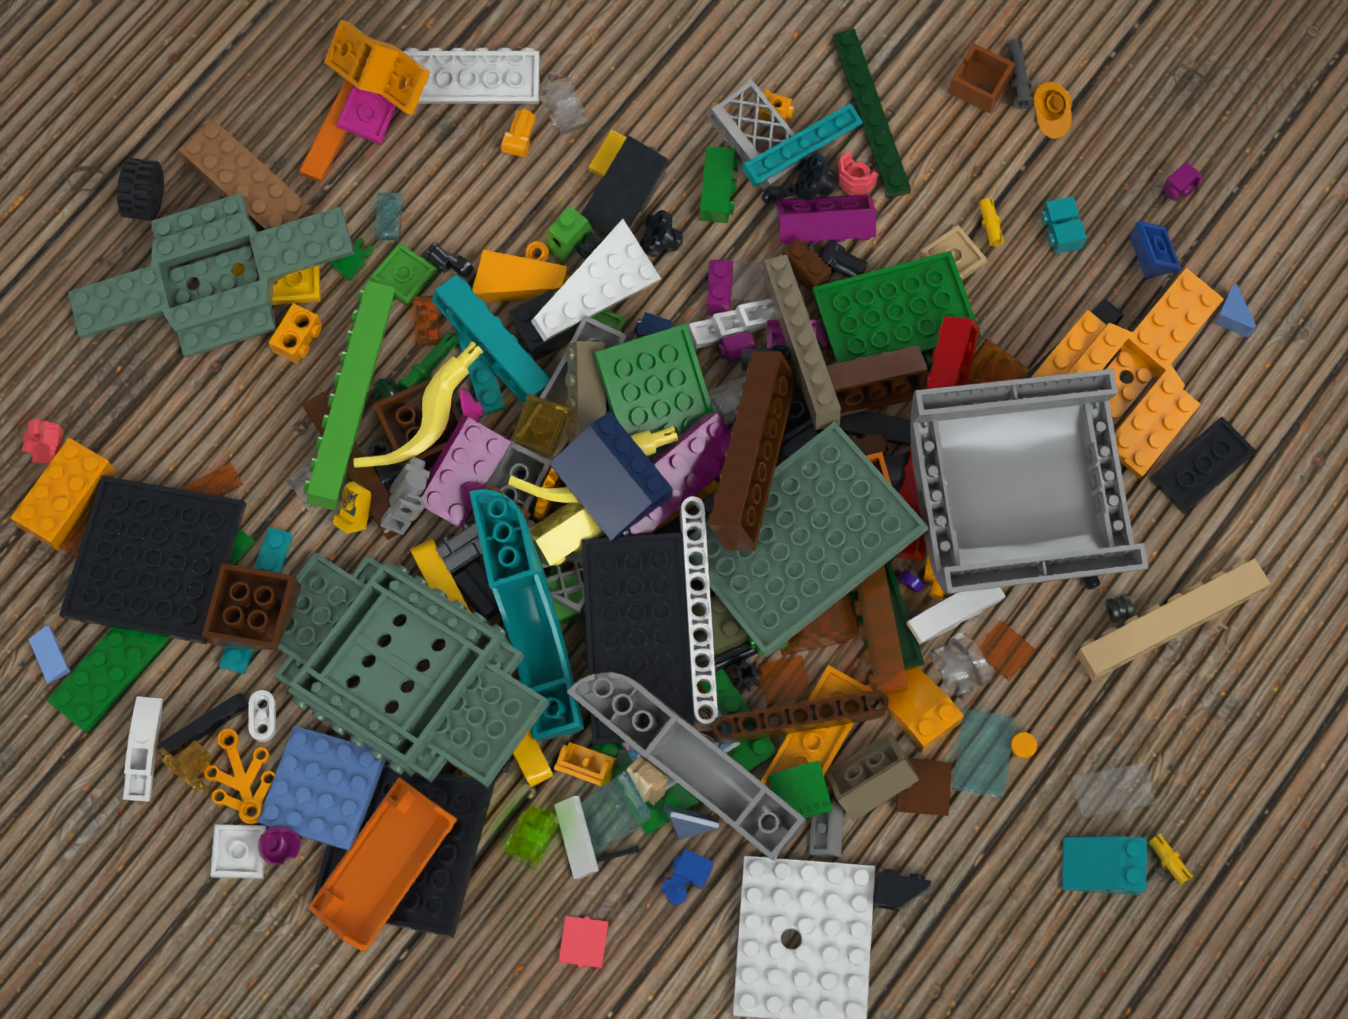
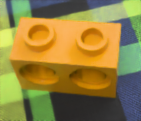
M293 303L268 342L272 352L298 364L300 359L305 358L308 354L309 345L313 338H317L322 330L319 316ZM302 322H308L306 327H298ZM290 342H297L293 347H286Z

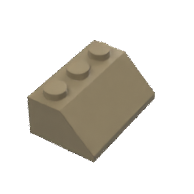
M892 732L887 733L826 772L838 802L852 821L866 815L870 810L887 802L891 797L919 781L913 766Z

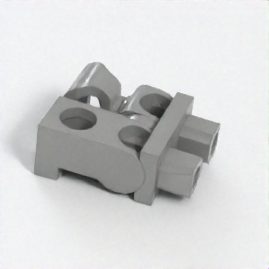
M411 457L392 483L389 491L392 493L389 498L391 507L383 515L380 527L403 535L412 521L416 520L424 510L426 505L419 496L424 491L426 481L430 475L429 471L424 470L425 461Z

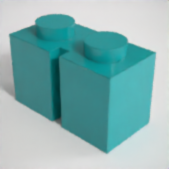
M1074 196L1047 201L1044 210L1041 212L1042 223L1044 226L1047 225L1049 232L1047 233L1048 244L1050 247L1053 246L1055 254L1083 249L1087 239L1081 219L1075 220V218L1079 217V211Z

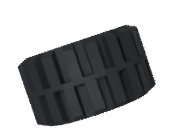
M128 158L121 168L118 179L117 203L120 214L125 218L152 221L158 215L163 200L164 174L162 166L158 161Z

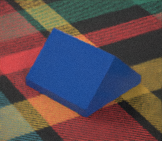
M1142 221L1135 223L1130 240L1145 279L1179 271L1181 266L1166 228Z

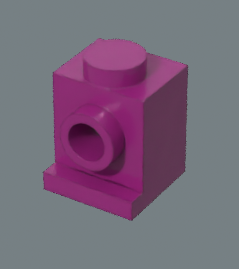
M1186 161L1166 179L1163 190L1169 199L1178 201L1182 196L1185 198L1189 196L1194 189L1197 190L1204 176Z

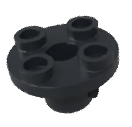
M814 154L808 159L804 158L800 161L798 166L799 174L794 184L796 188L795 195L802 200L809 201L818 193L820 196H827L835 190L837 177L834 175L835 172L828 169V162L824 156Z
M660 210L654 215H648L645 221L646 230L639 242L645 254L650 257H656L663 249L672 252L677 251L682 244L683 233L672 227L671 214L665 210Z

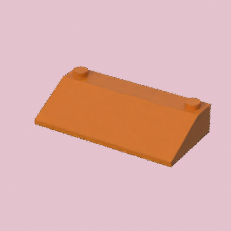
M399 777L354 840L351 849L347 850L312 900L308 909L339 938L365 953L440 843L451 831L457 819Z

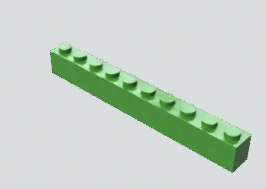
M367 281L365 290L360 289L357 303H360L359 310L354 309L351 321L355 325L353 330H348L346 344L349 345L348 350L342 351L340 365H343L342 371L336 372L334 386H337L335 393L330 394L328 407L331 410L329 415H324L322 428L325 429L324 435L318 436L315 450L319 451L317 458L312 457L309 472H313L311 480L306 479L303 494H307L306 504L335 511L337 509L393 306L395 287Z

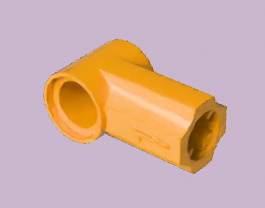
M525 109L516 111L511 128L503 137L502 152L522 158L526 157L530 146V135L536 122V115Z

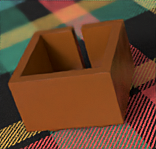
M973 43L963 63L960 64L951 80L949 93L991 113L1012 78L1015 63Z

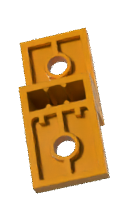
M341 19L324 60L325 64L358 89L380 94L403 112L413 115L419 103V98L430 74L427 68L395 45L371 39L351 23Z

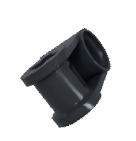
M383 441L372 443L368 449L369 457L377 456L376 453L379 451L384 455L392 452L388 444ZM400 463L373 466L386 490L390 489V486L403 469Z

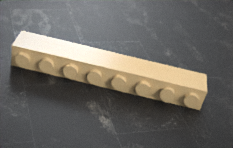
M1244 559L1233 565V570L1227 573L1223 570L1211 577L1212 581L1203 584V582L1195 584L1189 589V593L1183 596L1181 593L1172 596L1164 606L1154 605L1146 611V615L1140 618L1136 615L1124 622L1125 626L1119 629L1112 627L1102 633V638L1096 641L1094 638L1083 642L1080 645L1081 648L1077 653V657L1091 681L1265 592L1271 583L1256 559L1249 562Z

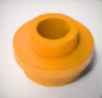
M534 241L527 246L525 256L528 259L546 262L549 257V249L543 242ZM540 249L541 255L540 257L536 258L534 256V253L536 250Z

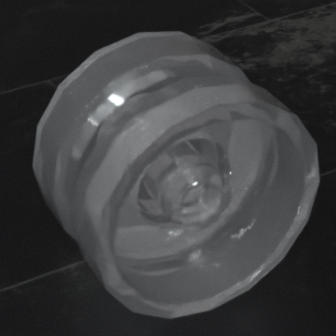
M959 632L949 639V647L941 644L930 652L931 660L939 676L958 698L962 699L973 691V684L982 686L992 679L991 669L984 655L973 640L963 632Z

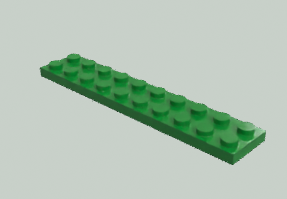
M239 529L230 565L236 566L255 544V541L241 529ZM112 627L47 701L87 734L171 638Z

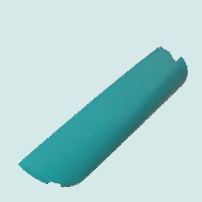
M488 489L470 491L489 587L495 596L511 646L522 652L525 656L517 666L521 683L549 701L548 706L531 728L533 740L545 741L562 735L569 736L583 730L584 726L578 701L567 693L570 687L574 685L571 666L553 598L526 519L518 505L506 495Z

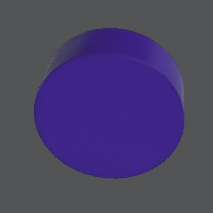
M903 570L898 577L904 586L914 592H919L924 585L921 580L906 570Z

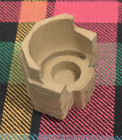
M639 756L627 768L620 782L626 787L625 795L631 798L639 807L647 801L654 806L655 802L657 803L664 796L671 777L644 756Z

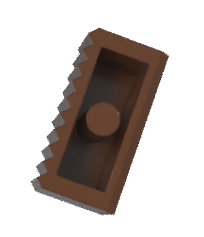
M797 238L782 252V255L788 256L794 276L812 292V287L830 282L831 267H828V264H824V261H821V258H818V254H814L811 248H807L808 245H804V242H801V238Z

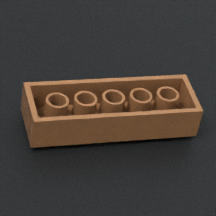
M214 119L178 149L184 163L222 198L239 193L244 195L249 218L259 232L313 215L311 207Z

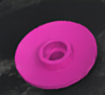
M463 387L460 389L463 414L479 423V416L484 415L482 404L480 401L475 402L470 392Z

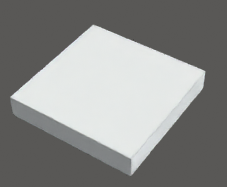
M215 824L210 877L264 879L265 860L260 857L257 846L261 834L268 827Z

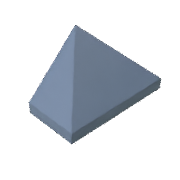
M665 805L663 809L679 840L717 829L720 824L713 816Z

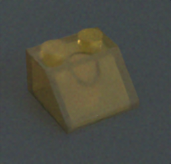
M528 394L511 441L553 456L570 408Z

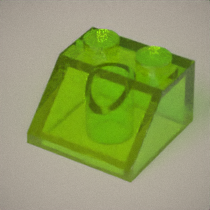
M530 806L528 811L524 810L517 822L520 826L515 834H510L504 847L507 848L506 854L508 857L536 870L559 827V821L556 814Z

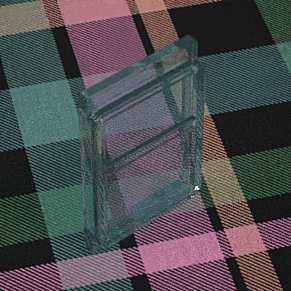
M964 709L952 789L976 793L977 795L982 794L1004 798L1015 718Z
M627 770L581 802L595 857L652 817Z

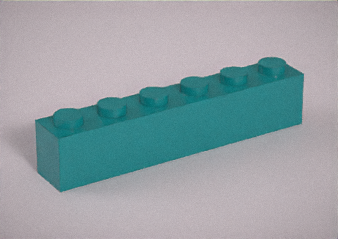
M456 275L435 289L431 300L433 304L469 344L474 342L476 344L475 347L479 346L483 353L480 354V357L525 407H528L539 399L550 381L549 374L535 363L533 356L519 345L517 338L503 327L501 320L487 309L485 302L471 291L469 284L464 280L462 281Z

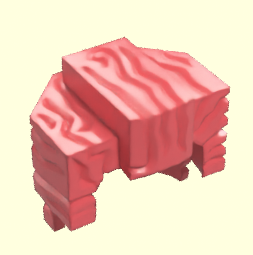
M848 151L838 161V185L850 196L866 195L876 185L878 174L875 171L870 174V168L861 161L853 162V155Z
M39 419L29 421L27 431L24 432L22 451L32 455L31 462L50 464L62 447L63 429L60 425Z

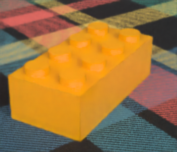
M68 437L10 518L20 529L59 551L94 503L101 476L112 477L116 470L108 460Z

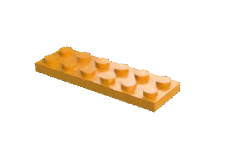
M828 665L808 701L873 690ZM853 704L844 706L847 713L854 714L858 711L857 707ZM827 708L819 711L820 716L823 718H829L833 715ZM800 713L796 721L805 722L807 716L804 713ZM854 723L788 734L761 782L771 789L768 779L769 775L819 760L823 776H825Z

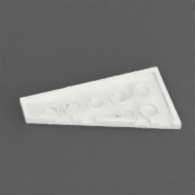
M624 219L618 223L532 319L531 322L544 342L581 323L584 315L592 317L656 284L661 279Z

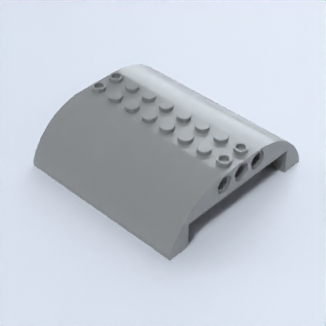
M1114 369L916 390L914 392L911 408V453L921 519L928 526V530L923 534L930 564L939 586L946 594L1149 569L1144 543L1134 544L1109 404V400L1118 394Z

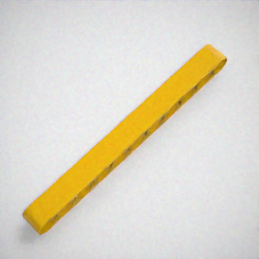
M433 538L411 548L412 556L424 580L429 584L428 587L432 590L435 588L442 590L448 596V600L452 602L458 600L467 607L466 611L471 613L451 573L444 564V560L439 555ZM529 730L513 752V755L531 788L553 777V774L536 740H533L531 730Z

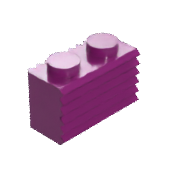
M709 261L706 313L709 316L731 310L733 261Z

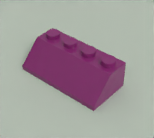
M871 194L814 197L809 201L800 198L776 199L780 242L790 245L797 238L810 243H821L823 240L844 242L846 239L852 238L866 241L870 237H876V208Z

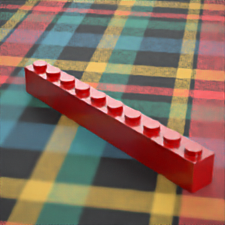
M944 317L943 323L938 330L939 340L937 348L933 351L932 368L927 375V389L967 384L980 330L972 319ZM911 453L909 462L904 469L905 479L899 494L921 518ZM924 534L895 557L924 561L927 550Z

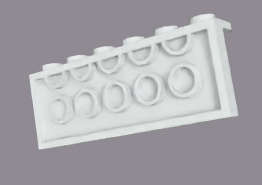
M407 48L403 51L430 71L428 81L424 86L418 104H539L540 54L539 51H535L533 48H523L521 51H512L509 48H500L498 51H489L486 48H476L475 51H465L463 48H453L451 51H442L440 48H430L428 51Z

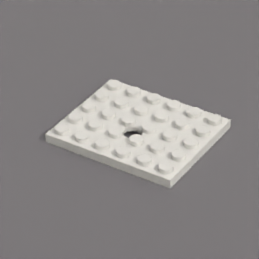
M744 856L733 1016L761 1019H867L875 866L779 858L771 860L766 857ZM788 929L797 930L802 937L801 945L793 950L785 948L781 942L782 933Z

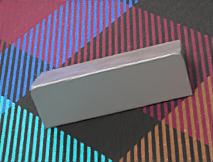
M831 802L833 809L831 813L811 817L809 855L841 857L843 807L840 804Z

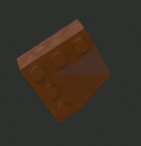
M431 379L373 404L376 415L394 451L404 446L418 433L422 423V398ZM453 399L451 400L449 420L443 434L431 447L415 456V458L426 462L424 469L435 464L462 418ZM410 459L399 462L401 467L404 468Z
M221 563L202 636L209 644L241 649L277 650L295 610L301 584L292 575Z

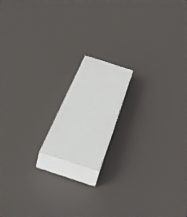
M572 796L554 804L573 878L581 879L598 872L579 796Z

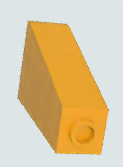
M483 250L472 292L485 303L532 300L550 290H553L554 294H556L571 276L568 275L567 266Z

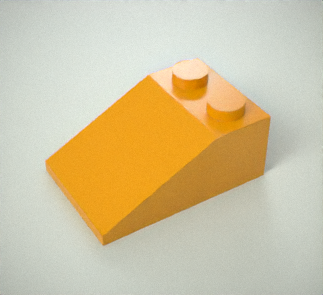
M918 667L900 672L878 689L884 692L889 699L888 713L920 753L961 724L964 715L948 695Z

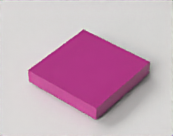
M353 85L336 127L381 145L396 106L380 94L361 90Z

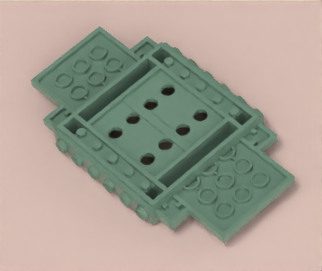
M314 552L295 576L301 584L295 610L277 648L289 657L274 677L290 688L288 692L294 697L292 702L303 710L307 707L313 711L312 715L320 722L324 723L327 720L332 723L330 727L341 736L345 733L350 735V741L362 749L366 746L371 749L370 755L380 762L383 759L390 762L389 767L400 775L405 772L412 777L416 772L432 783L446 762H449L488 788L549 704L545 697L511 677V674L525 657L523 653L510 645V642L505 637L506 632L496 624L493 626L486 623L487 620L479 613L474 612L472 615L466 611L467 607L458 600L452 602L447 599L448 596L438 588L432 590L429 588V584L421 577L416 576L413 578L408 575L410 572L400 564L394 566L387 561L386 564L381 565L369 556H366L356 571L350 575ZM406 615L407 621L403 626H394L396 616ZM390 635V644L386 647H380L378 645L380 637ZM436 640H445L446 645L443 650L434 651L432 649V645ZM366 656H375L376 661L373 666L369 668L363 666V660ZM421 660L430 661V667L425 672L417 671V664ZM352 676H359V685L355 688H348V679ZM405 681H414L415 686L411 692L404 693L401 691V686ZM391 701H397L399 703L398 710L393 714L386 713V705Z

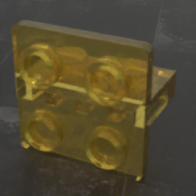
M196 740L190 744L178 759L174 758L163 747L159 750L164 756L161 761L177 776L183 773L180 777L193 790L198 792L201 789L205 793L210 790L197 775L198 773H204V770L210 765L212 757Z

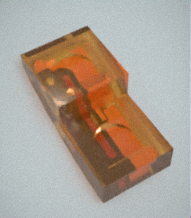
M433 295L413 297L416 347L437 345L440 342L438 308L431 301Z

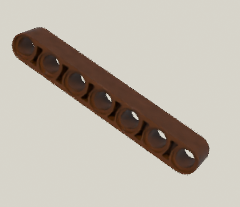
M324 392L303 403V407L321 436L324 435L325 431L322 428L324 415H329L331 410L328 407L329 398ZM355 441L346 475L350 482H356L371 492L369 512L387 540H390L399 533L380 527L383 515L391 507L389 503L390 494L372 466L354 468L353 459L365 457Z
M874 690L718 717L714 721L712 735L717 743L731 744L878 719L885 715L889 699L884 692ZM879 700L883 707L879 710L873 709L869 702ZM853 704L857 707L858 711L854 714L847 713L844 706ZM827 708L833 715L829 718H823L820 716L819 711ZM798 712L804 713L807 716V720L805 722H797L793 715ZM778 717L782 724L773 727L768 723V719ZM746 721H752L757 727L752 731H747L742 725ZM726 725L731 729V732L728 735H721L717 732V728Z

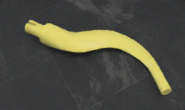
M471 342L457 358L451 356L433 376L422 398L421 427L408 443L386 455L354 458V468L403 462L431 447L441 437L448 423L454 389L469 374L467 368L483 353L479 346L475 347L476 344Z
M674 426L652 434L649 430L631 436L646 456L655 454L658 447L678 441L677 433H674ZM511 476L508 485L545 500L563 503L579 502L567 487L543 488Z

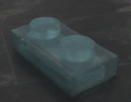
M378 193L375 226L376 240L400 241L402 193Z

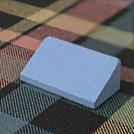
M49 625L28 639L48 684L71 673L55 633Z

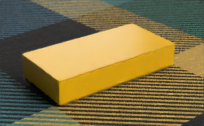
M611 130L590 163L589 171L604 177L627 137Z

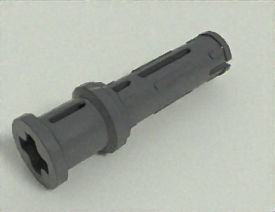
M1015 39L1008 42L1010 61L1015 63L1012 74L1013 80L1010 83V88L1014 93L1012 104L1016 109H1027L1034 104V99L1030 95L1031 81L1026 75L1023 42Z

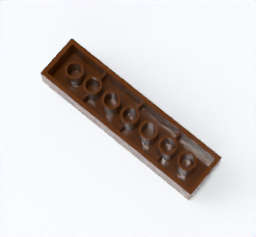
M781 351L753 352L751 362L747 365L748 374L745 383L742 385L740 404L736 408L737 417L735 424L731 428L729 447L725 451L726 459L724 467L720 471L718 490L714 494L713 510L708 517L709 527L728 551H755L797 382L795 374Z

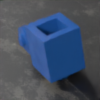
M685 849L683 855L677 854L672 868L675 869L671 879L666 877L660 891L667 895V899L671 904L681 905L687 897L684 886L690 884L703 890L714 867V862Z

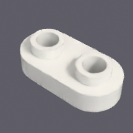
M259 690L254 692L249 699V733L256 741L267 742L273 738L276 732V701L270 692ZM266 701L267 706L263 709L259 708V704ZM267 726V731L259 733L260 727Z

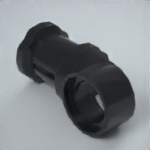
M438 242L433 243L424 255V259L427 261L431 260L440 267V271L443 273L451 268L463 278H467L474 270V267L468 260L460 255L449 254L441 248V244Z

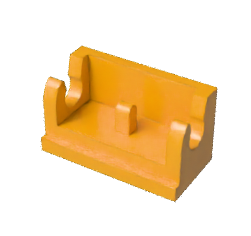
M569 742L568 746H562L554 769L599 786H609L617 758Z

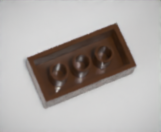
M919 346L905 347L897 351L882 352L874 356L856 358L852 361L833 363L826 366L841 407L840 416L911 401L916 390H925L928 369Z

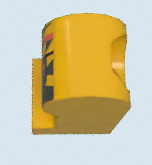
M352 481L345 485L342 490L341 497L343 501L340 514L334 515L333 525L347 534L366 530L371 503V492Z

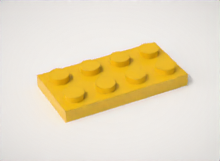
M236 264L232 270L233 275L241 276L245 271V267L243 264ZM320 265L286 275L274 282L272 305L321 302Z

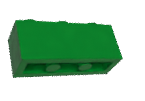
M706 146L700 221L728 223L729 215H734L735 200H731V193H736L737 179H733V172H738L739 158H734V148Z

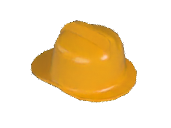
M1056 82L1041 84L1036 89L1034 95L1039 128L1049 138H1060L1069 131L1072 124V98L1069 92Z

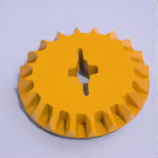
M551 468L542 487L561 488L563 481ZM538 497L534 518L544 519L553 507L554 501Z

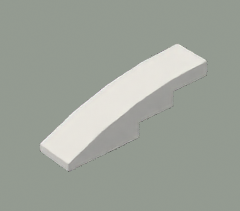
M771 299L738 305L735 310L713 314L711 319L689 323L687 327L694 349L721 343L720 340L722 338L742 331L744 333H753L767 328V320L778 319Z
M1000 587L958 592L912 618L906 624L918 643L922 644L956 628L961 622L978 615L983 609L1002 601L1006 596Z

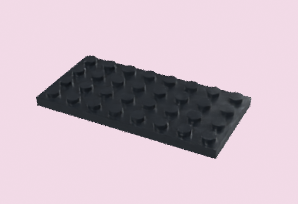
M683 532L617 537L612 542L608 538L582 539L588 675L611 672L627 676L635 680L695 727L692 703ZM590 712L593 745L627 743Z

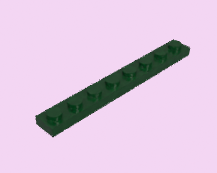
M855 28L832 34V40L858 115L863 122L862 127L887 199L909 194L911 187Z

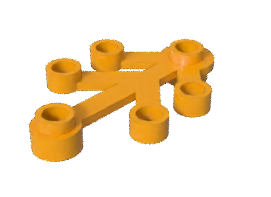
M224 729L218 734L217 741L220 747L227 751L235 777L220 771L215 765L207 766L204 770V776L210 782L218 781L239 791L243 801L228 796L223 789L214 790L211 798L218 806L226 805L239 811V817L244 823L254 825L257 824L261 815L262 803L272 782L265 783V778L269 775H272L274 778L275 773L266 771L261 775L262 783L254 797L250 787L262 764L269 761L270 754L263 747L257 748L253 753V760L245 773L237 749L240 742L239 736L232 729ZM233 737L234 742L231 745H226V739ZM260 752H265L266 756L264 759H257ZM215 769L217 771L216 776L209 777V771ZM219 793L224 794L222 801H216V796ZM251 808H256L257 810L254 816H248V811Z

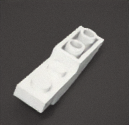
M136 697L124 770L126 777L123 800L151 801L155 756L160 734L162 698Z

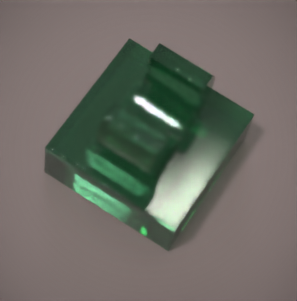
M379 378L374 385L378 391L374 393L373 398L376 400L384 396L386 399L403 390L392 378Z

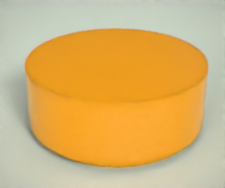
M1027 732L1018 733L1011 741V752L1019 759H1028L1036 752L1037 741L1033 735Z

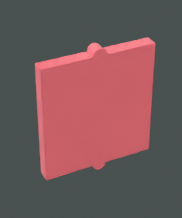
M565 916L559 963L578 965L579 968L583 966L602 968L609 922L592 920L588 916L585 918Z

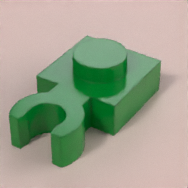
M362 238L355 242L353 255L334 260L331 263L332 268L348 281H351L366 265L363 258L370 257L374 252L371 245L365 250L360 249L365 244Z

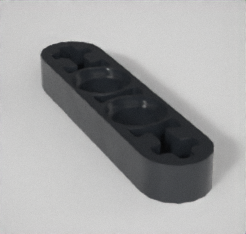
M242 693L234 695L166 738L157 746L161 757L166 760L176 756L240 715L249 707L248 701Z

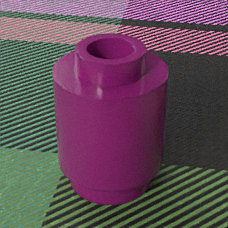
M743 331L722 338L720 340L721 344L718 345L721 358H726L728 362L742 358L743 349H756L751 333H744Z

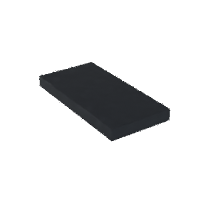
M628 135L581 215L591 225L607 235L622 219L630 228L670 160Z
M1221 417L1151 476L1150 480L1185 515L1255 455L1257 451Z

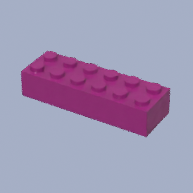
M706 413L678 437L677 442L670 443L650 460L673 488L672 498L618 537L648 535L677 511L686 498L696 495L720 474L726 459L725 451L730 444L731 431L717 413Z

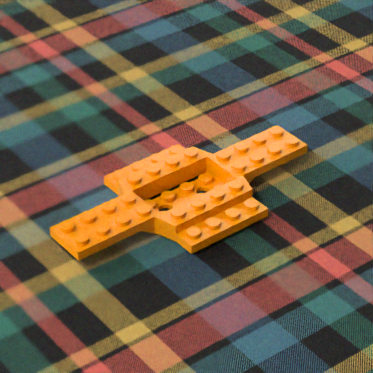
M1185 268L1132 332L1112 323L1106 325L1087 309L1031 378L1103 370L1120 349L1118 355L1105 369H1114L1118 394L1109 400L1113 426L1151 379L1157 378L1114 431L1120 463L1138 478H1141L1200 406V403L1183 389L1185 385L1171 363L1224 298L1188 268ZM1122 371H1128L1132 375V382L1130 384L1121 382L1119 376Z

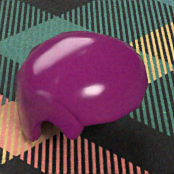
M277 825L270 827L261 834L257 848L260 857L267 863L284 865L288 859L298 856L301 841L299 835L292 829Z

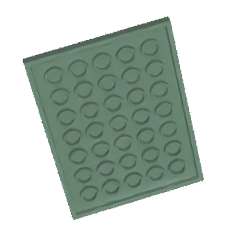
M834 421L775 468L755 551L726 550L709 527L708 521L706 522L709 585L764 655L768 657L928 530V526ZM695 531L688 538L696 541L700 539V534L698 531ZM689 556V562L693 566L702 564L700 556Z

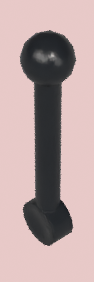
M639 846L597 857L596 862L599 863L620 856L640 852Z

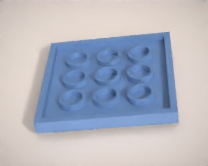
M294 726L257 823L267 827L285 826L292 829L300 837L343 850H350L360 832L386 760L383 759L380 762L369 754L371 749L366 746L361 749L350 741Z

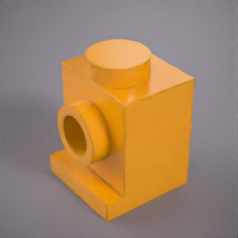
M765 89V97L785 122L792 120L795 107L792 106V99L770 93V90ZM759 109L758 120L770 122V113L765 109Z

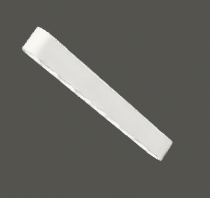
M691 496L686 498L681 505L680 526L681 532H683L692 703L695 722L700 726H707L717 717L718 709L705 507L701 499ZM695 505L699 513L694 516L689 515L685 507ZM689 530L698 531L700 539L696 541L689 539L687 532ZM689 556H700L702 564L693 566L689 562ZM692 580L701 581L704 586L703 590L694 591L690 586V582ZM694 605H701L705 609V615L701 617L695 616L692 613V607ZM701 630L705 632L707 640L705 642H697L693 637V633ZM697 656L707 658L708 666L706 668H700L695 664ZM700 681L707 682L710 686V692L706 694L700 693L696 687L697 683ZM701 707L709 708L712 713L711 718L708 720L700 718L698 709Z

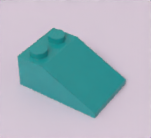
M1123 836L1063 838L1062 890L1141 896L1146 891L1147 838Z

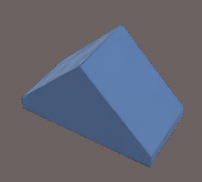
M1236 284L1231 287L1215 324L1244 337H1249L1255 330L1256 324Z

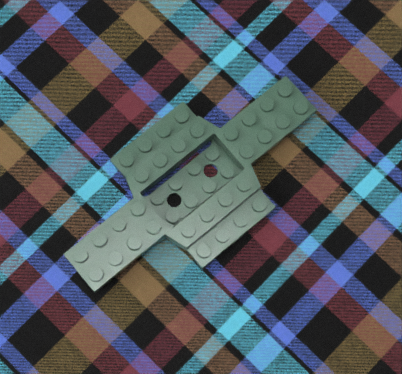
M239 193L151 221L155 237L152 243L151 266L69 291L68 294L80 338L90 337L144 319L165 316L174 331L178 333L183 356L188 358L276 331L277 326L272 310L273 283L286 275L353 255L354 250L344 211L341 207L258 232L249 218L244 195ZM251 242L249 246H245L227 253L219 254L217 256L197 261L195 263H191L179 268H174L172 270L167 268L221 250H225L237 245ZM236 264H243L245 267V271L241 276L233 275L232 270ZM191 278H198L200 281L199 287L193 291L189 290L187 286L188 281Z

